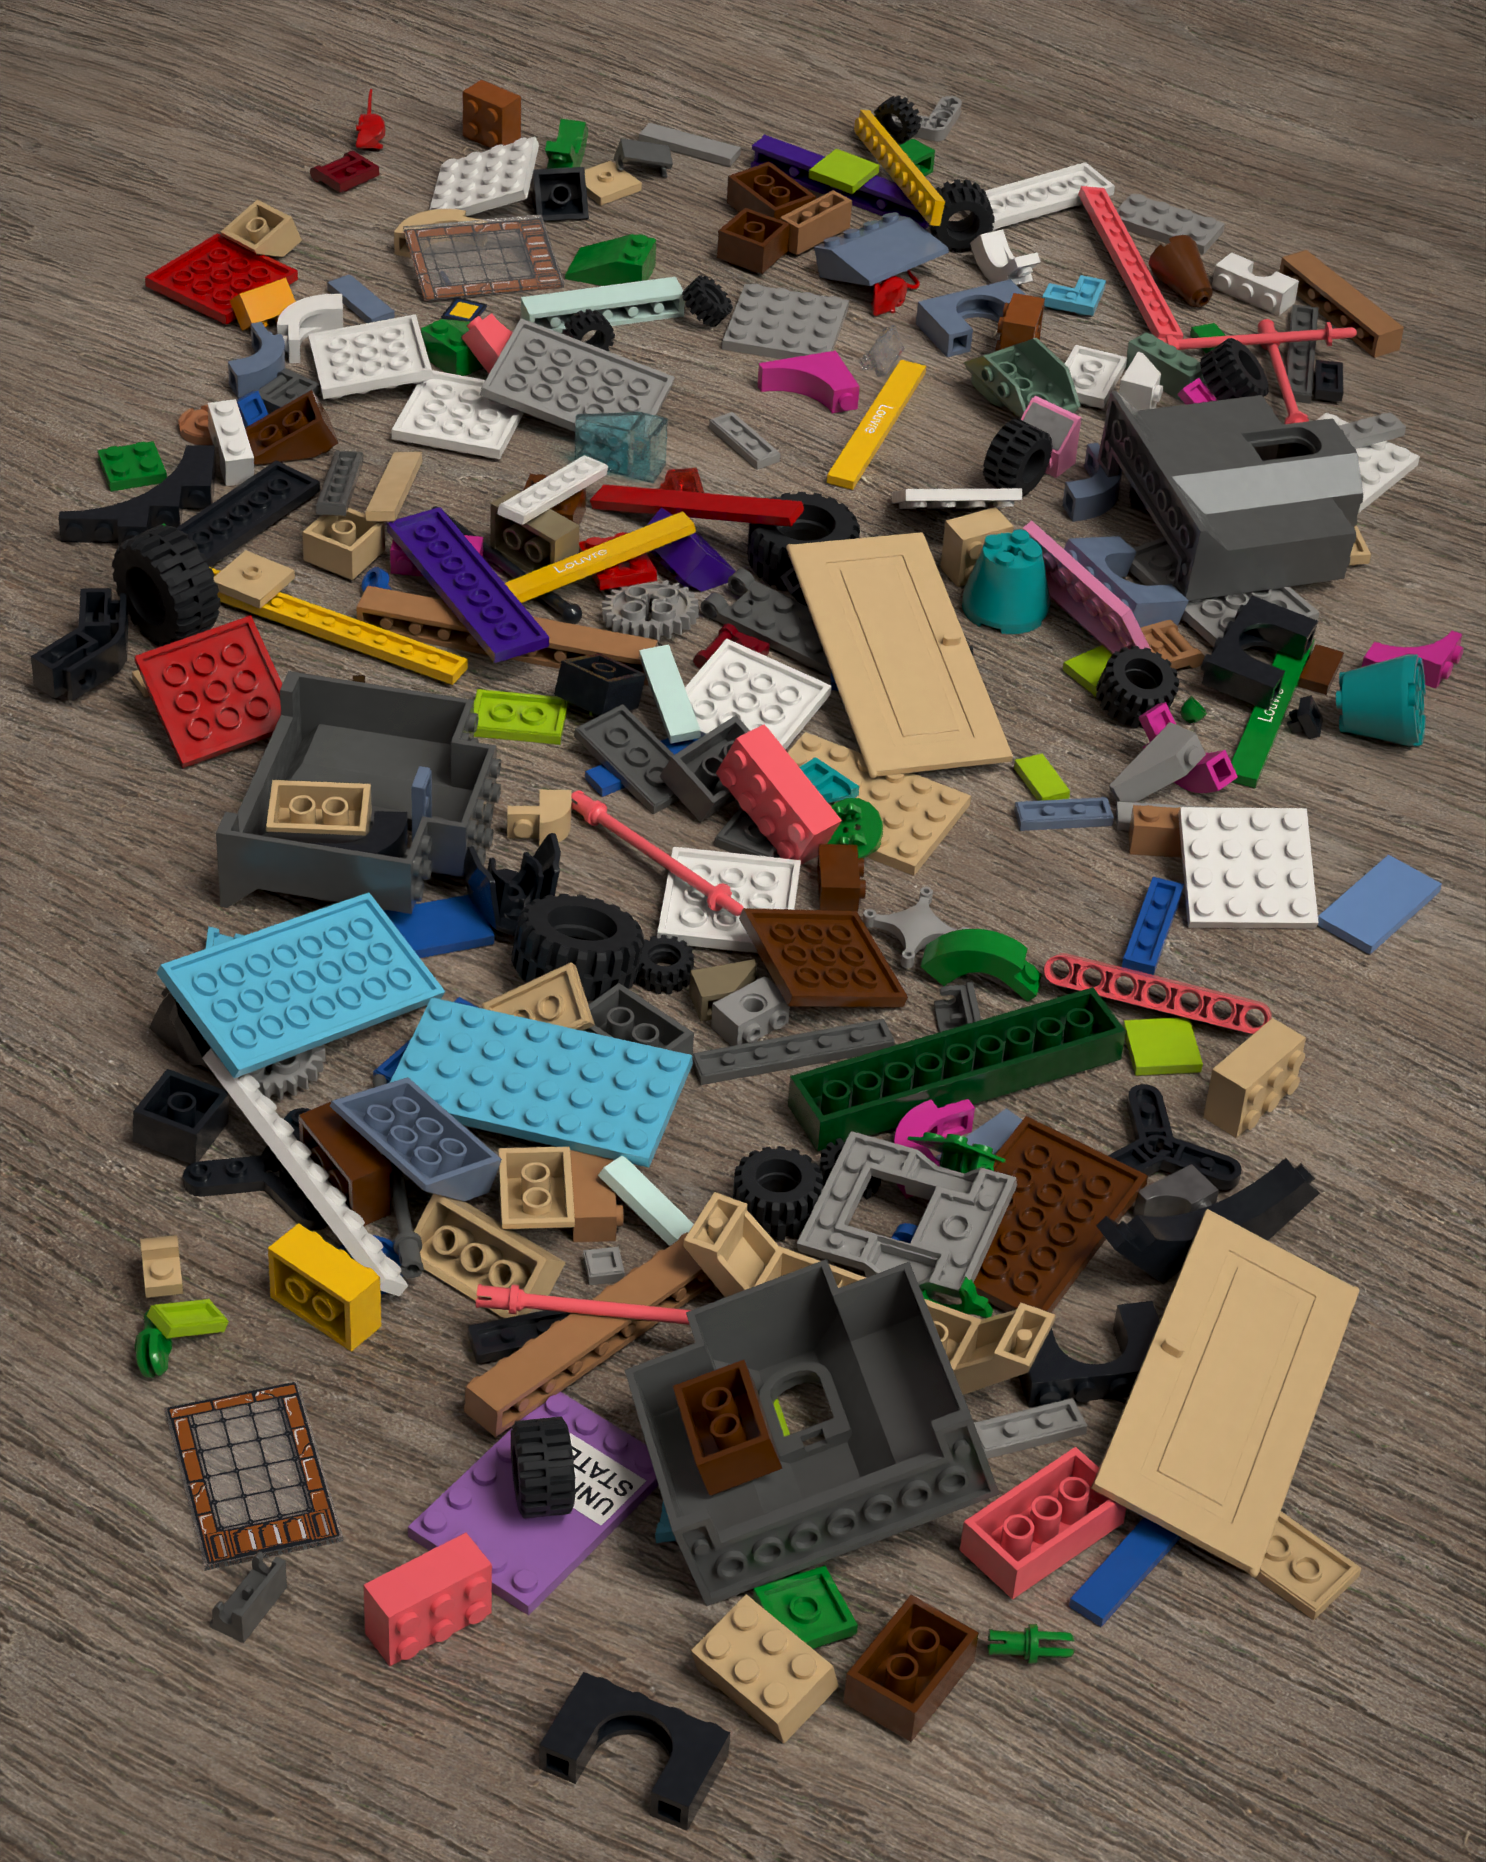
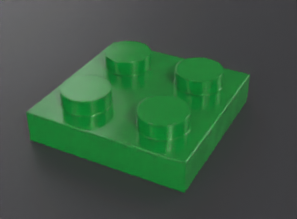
M154 441L138 442L119 447L111 446L107 449L97 450L98 461L111 492L160 484L167 478V472Z
M821 1566L753 1589L754 1601L812 1649L857 1635L858 1624L826 1566Z

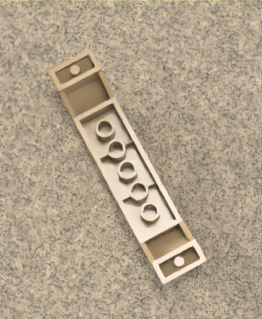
M714 1192L685 1237L684 1248L724 1297L820 1262L814 1258L778 1246L748 1212L747 1203ZM830 1265L838 1288L866 1278ZM925 1299L963 1395L1028 1373L1055 1321V1314L1021 1302L1016 1310L979 1319Z

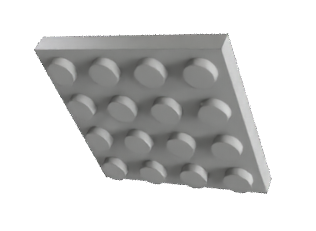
M745 284L722 340V350L777 359L834 351L848 311L849 300L840 299L836 296L814 295L811 292L789 291L785 288L763 287L760 284Z

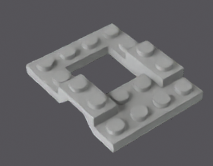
M851 1131L797 1241V1248L802 1253L864 1270L866 1278L910 1262L921 1291L926 1289L928 1297L933 1298L935 1293L939 1292L960 1298L959 1288L964 1277L966 1276L969 1280L972 1279L973 1283L1015 1192L1017 1179L1016 1177L985 1168L961 1173L939 1167L917 1149ZM871 1176L905 1185L906 1194L930 1200L911 1243L848 1226Z

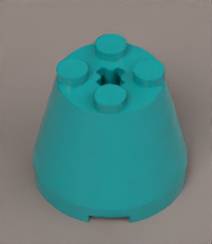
M1021 529L1014 530L1012 533L987 535L963 590L962 609L965 616L978 627L985 624L990 627L1001 629V634H1021L1037 629L1041 626L1042 620L1048 615L1051 604L1040 545L1029 537L1027 531Z
M1406 654L1339 673L1340 690L1336 691L1337 709H1342L1343 714L1339 716L1340 733L1347 732L1406 746L1423 744L1426 716L1423 715L1426 687L1422 658H1418V654Z

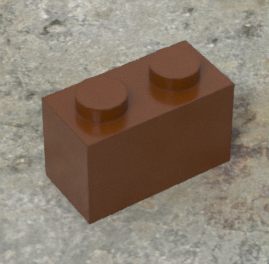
M819 844L817 859L819 910L858 912L859 899H865L866 880L860 879V877H864V858H858L857 845Z

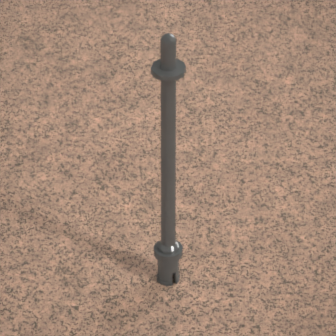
M377 1074L373 1077L374 1088L387 1084L384 1075ZM391 1162L393 1172L390 1174V1186L392 1188L391 1192L399 1233L394 1238L393 1247L395 1253L399 1255L401 1274L406 1278H415L424 1271L420 1254L423 1246L421 1236L412 1230L403 1173Z

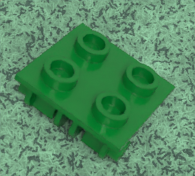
M924 1132L923 1137L908 1136L907 1139L942 1153L939 1162L940 1167L961 1173H967L978 1168L994 1171V1162L1005 1163L1004 1158L992 1154L993 1148L981 1144L968 1145V1138L956 1134H947L946 1139H944L941 1135Z

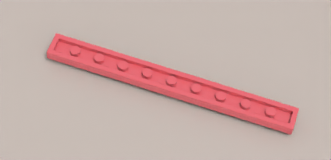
M1081 186L1078 195L1150 332L1156 338L1172 334L1177 339H1183L1184 335L1105 188Z

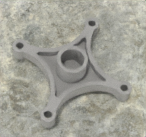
M922 887L920 889L919 902L906 910L890 915H879L872 909H866L863 912V922L866 927L886 930L901 941L905 949L901 957V965L904 968H912L916 953L919 950L925 949L927 944L941 935L955 930L970 929L968 927L952 928L942 922L931 911L929 904L932 902L933 890L930 887Z

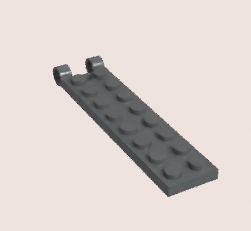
M740 568L728 578V586L731 591L741 596L732 606H729L724 597L718 593H711L701 602V610L710 620L723 624H732L739 632L767 642L771 648L829 677L831 676L832 671L808 606L755 581L752 574L746 569Z

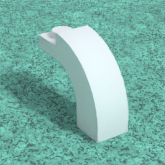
M1003 229L981 234L970 243L980 270L992 284L1009 279L1016 285L1033 281L1031 276L1032 268L1040 263L1038 253L1014 257L1009 249Z
M342 294L310 296L292 303L282 311L277 321V334H282L284 338L285 352H289V363H300V345L308 337V334L343 328Z

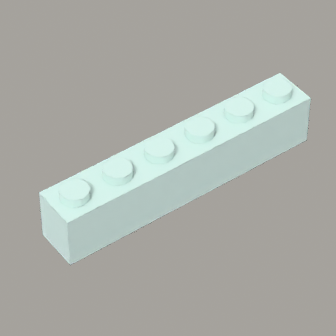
M675 276L521 297V318L562 333L563 329H567L564 326L565 323H570L572 321L570 317L572 315L578 316L577 312L581 310L583 313L586 312V309H591L592 312L597 310L608 320L611 326L683 317L685 301L682 298L684 296L682 295L683 289Z

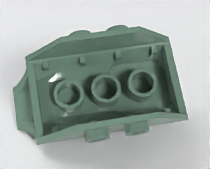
M1033 338L964 362L966 369L972 374L971 384L993 405L998 407L1006 406L1020 419L1034 396L1040 397L1074 414L1081 406L1069 368L1038 338Z

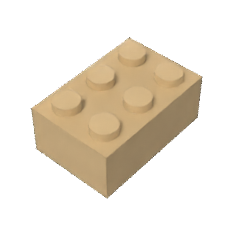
M1274 1018L1269 1020L1212 1069L1203 1118L1235 1138L1240 1136L1246 1129L1251 1130L1254 1128L1263 1114L1267 1111L1272 1112L1286 1094L1291 1095L1297 1089L1300 1083V1077H1298L1299 1069L1305 1059L1303 1050L1306 1037Z
M747 1594L691 1650L698 1672L783 1744L839 1687L833 1665Z

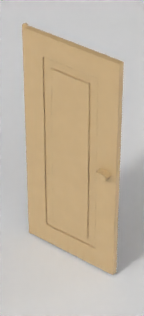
M923 532L788 544L786 546L871 778L1012 762V752Z
M1207 1209L1200 1221L1091 1489L1246 1571L1251 1577H1256L1261 1568L1358 1297L1359 1288L1338 1279Z

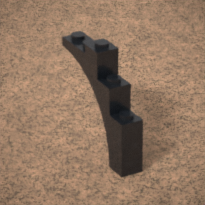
M186 445L182 460L162 483L128 501L89 510L59 511L60 541L118 543L120 546L122 542L158 525L165 524L177 528L182 522L183 509L203 510L213 503L216 478L215 446Z

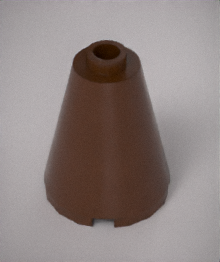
M1178 235L1169 238V244L1164 247L1160 244L1151 254L1148 263L1151 272L1190 306L1202 307L1206 305L1212 297L1213 290L1197 243L1189 235Z

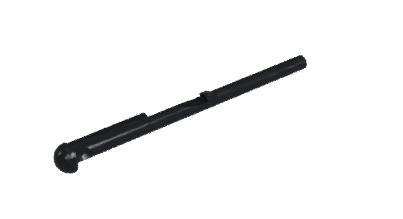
M447 514L463 535L476 536ZM483 541V556L514 579L527 574L504 557L500 551ZM553 591L538 596L562 614V622L577 624L581 620L582 610L578 604L570 605Z

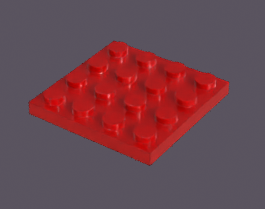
M217 233L145 277V286L227 325L236 319L229 300L241 293L286 278L290 285L298 280V270L266 255L256 254Z
M251 615L134 657L136 666L182 769L272 736L281 716L280 689L282 682Z

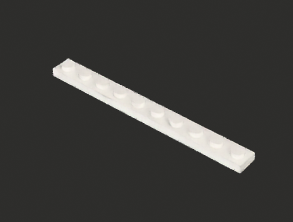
M210 1048L202 1059L354 1260L364 1267L373 1269L380 1277L381 1291L400 1296L409 1286L400 1275L401 1268L393 1260L386 1257L381 1250L383 1248L382 1243L363 1227L365 1224L363 1218L353 1210H350L345 1203L347 1201L346 1196L339 1189L331 1185L328 1181L329 1174L326 1170L311 1159L310 1155L312 1153L310 1149L295 1138L292 1134L294 1132L293 1127L279 1117L275 1112L277 1109L276 1105L259 1091L260 1084L249 1074L233 1078L213 1049Z

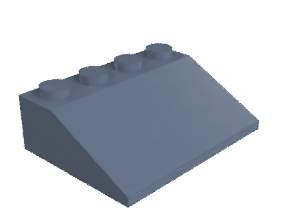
M896 212L883 215V219L879 221L865 222L862 228L846 230L843 232L844 235L840 237L826 238L823 244L814 247L820 278L867 286L881 282L949 253L946 245L913 219L899 216Z
M403 1078L331 1101L330 1107L424 1191L461 1201H467L490 1192L502 1159L410 1078Z

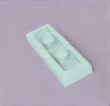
M620 1156L605 1166L598 1174L669 1246L675 1243L684 1233H689L694 1225L627 1158Z

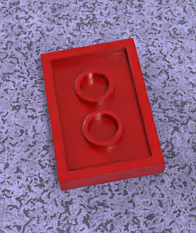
M622 532L607 538H588L586 541L579 542V553L627 533ZM644 553L591 576L600 590L657 581V570L647 554Z

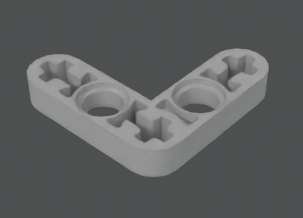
M954 96L942 97L929 117L916 115L921 116V121L919 122L921 127L913 137L930 141L944 140L961 114V99ZM891 113L893 121L902 128L900 119Z

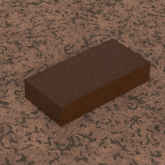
M1316 644L1299 677L1298 687L1327 695L1343 662L1344 652Z

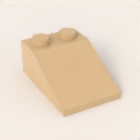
M570 1147L499 1148V1157L502 1159L499 1166V1198L502 1229L575 1227Z

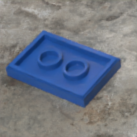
M468 895L415 904L412 914L383 910L419 958L494 944V933L489 922L472 903Z

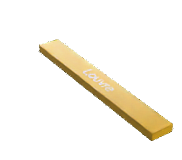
M905 360L899 361L827 474L828 484L851 490L855 488L926 374L925 365Z
M682 511L508 581L505 585L523 603L694 534L696 532L695 525Z

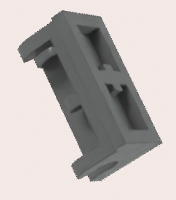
M620 139L614 156L617 170L623 171V164L659 169L660 176L666 178V169L671 170L673 165L669 146L630 139Z
M966 982V985L944 986L939 989L941 996H954L951 1000L934 1001V1012L939 1032L981 1020L973 982Z
M261 1551L257 1552L252 1559V1570L224 1605L223 1602L219 1601L212 1609L213 1619L210 1621V1628L244 1643L286 1590V1561L276 1556L272 1561L271 1567H268L263 1562V1553Z

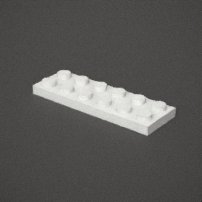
M1084 162L986 190L985 192L994 212L995 223H992L994 231L1004 226L1018 224L1019 222L1038 218L1052 212L1080 206L1083 204L1078 195L1081 186L1105 188L1108 196L1114 195L1115 186ZM964 210L968 215L971 213V211Z

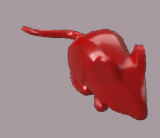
M370 89L367 114H361L358 125H356V131H360L356 141V148L383 149L384 145L380 144L379 141L385 136V121L380 115L371 114L372 89Z
M911 269L907 270V273L915 282V285L906 283L904 279L898 276L881 281L880 285L879 283L874 284V297L871 305L874 316L887 312L895 313V307H900L905 302L907 288H919L920 282L911 273Z

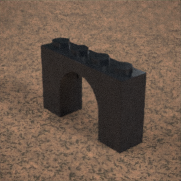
M1252 595L1246 605H1240L1235 621H1229L1224 637H1218L1214 644L1212 655L1207 654L1201 665V671L1204 672L1202 684L1269 710L1280 694L1285 671L1250 657L1242 649L1251 646H1264L1302 660L1313 644L1318 621Z
M1153 1301L1117 1305L1113 1331L1122 1355L1108 1363L1087 1364L1072 1359L1059 1348L1051 1328L1029 1372L1019 1375L1028 1407H1039L1071 1398L1075 1402H1089L1091 1400L1129 1396L1159 1324V1318Z
M583 1672L539 1745V1769L576 1784L596 1749L605 1741L627 1734L647 1737L658 1743L669 1757L668 1763L651 1791L650 1816L688 1831L729 1756L730 1732L724 1730L716 1723L705 1722L687 1715L679 1708L668 1707L653 1701L640 1692H632L614 1685L606 1678L595 1677Z

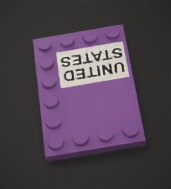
M562 1392L550 1396L544 1404L521 1420L562 1416L566 1422L570 1433L575 1472V1504L571 1514L526 1519L522 1517L517 1507L513 1484L510 1429L408 1526V1537L429 1551L467 1532L492 1564V1592L528 1616L659 1486L647 1445Z

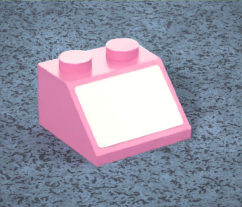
M1034 396L1021 420L1050 434L1053 447L1050 462L1045 473L1057 478L1076 462L1081 417L1040 397Z

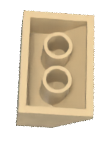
M272 780L266 832L366 836L370 832L372 813L371 784Z

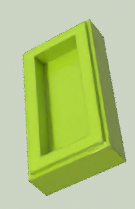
M1043 753L1015 760V771L1037 801L1069 799V788Z
M210 1299L151 1305L147 1313V1317L166 1338L225 1332L229 1323L227 1318Z

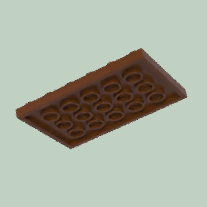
M1025 1116L996 1153V1156L1005 1159V1163L994 1162V1171L1016 1177L1017 1187L974 1284L978 1295L984 1296L988 1299V1303L1006 1312L1016 1310L1021 1302L1052 1313L1106 1240L1096 1225L1105 1216H1108L1118 1224L1136 1200L1140 1189L1145 1188L1147 1185L1148 1175Z

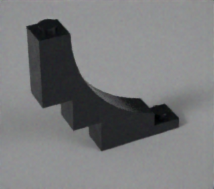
M1285 1158L1251 1185L1210 1206L1184 1214L1164 1217L1136 1215L1127 1224L1124 1221L1117 1224L1108 1216H1105L1096 1226L1114 1250L1164 1285L1182 1268L1200 1221L1207 1209L1268 1241L1317 1197L1320 1192L1311 1183L1316 1178L1302 1163L1295 1166Z

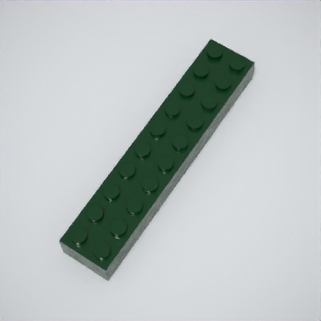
M1092 987L790 1076L788 1107L816 1150L821 1151L826 1149L827 1144L830 1142L835 1145L836 1139L842 1138L843 1142H846L851 1131L870 1136L897 1128L902 1118L911 1109L931 1099L937 1108L969 1099L972 1104H976L1119 1061L1122 1058L1126 1030Z

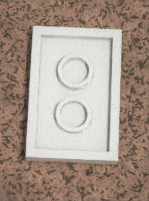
M1075 345L1065 365L1070 370L1080 403L1086 404L1089 407L1104 408L1111 391L1115 388L1126 368L1127 357Z

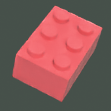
M466 1532L364 1584L366 1636L387 1664L392 1666L401 1660L411 1659L420 1650L436 1642L447 1640L453 1633L470 1624L481 1622L487 1615L492 1613V1564Z

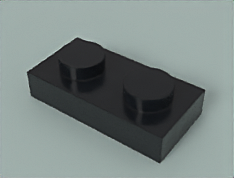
M1316 360L1314 368L1315 399H1321L1326 402H1342L1344 393L1343 362Z

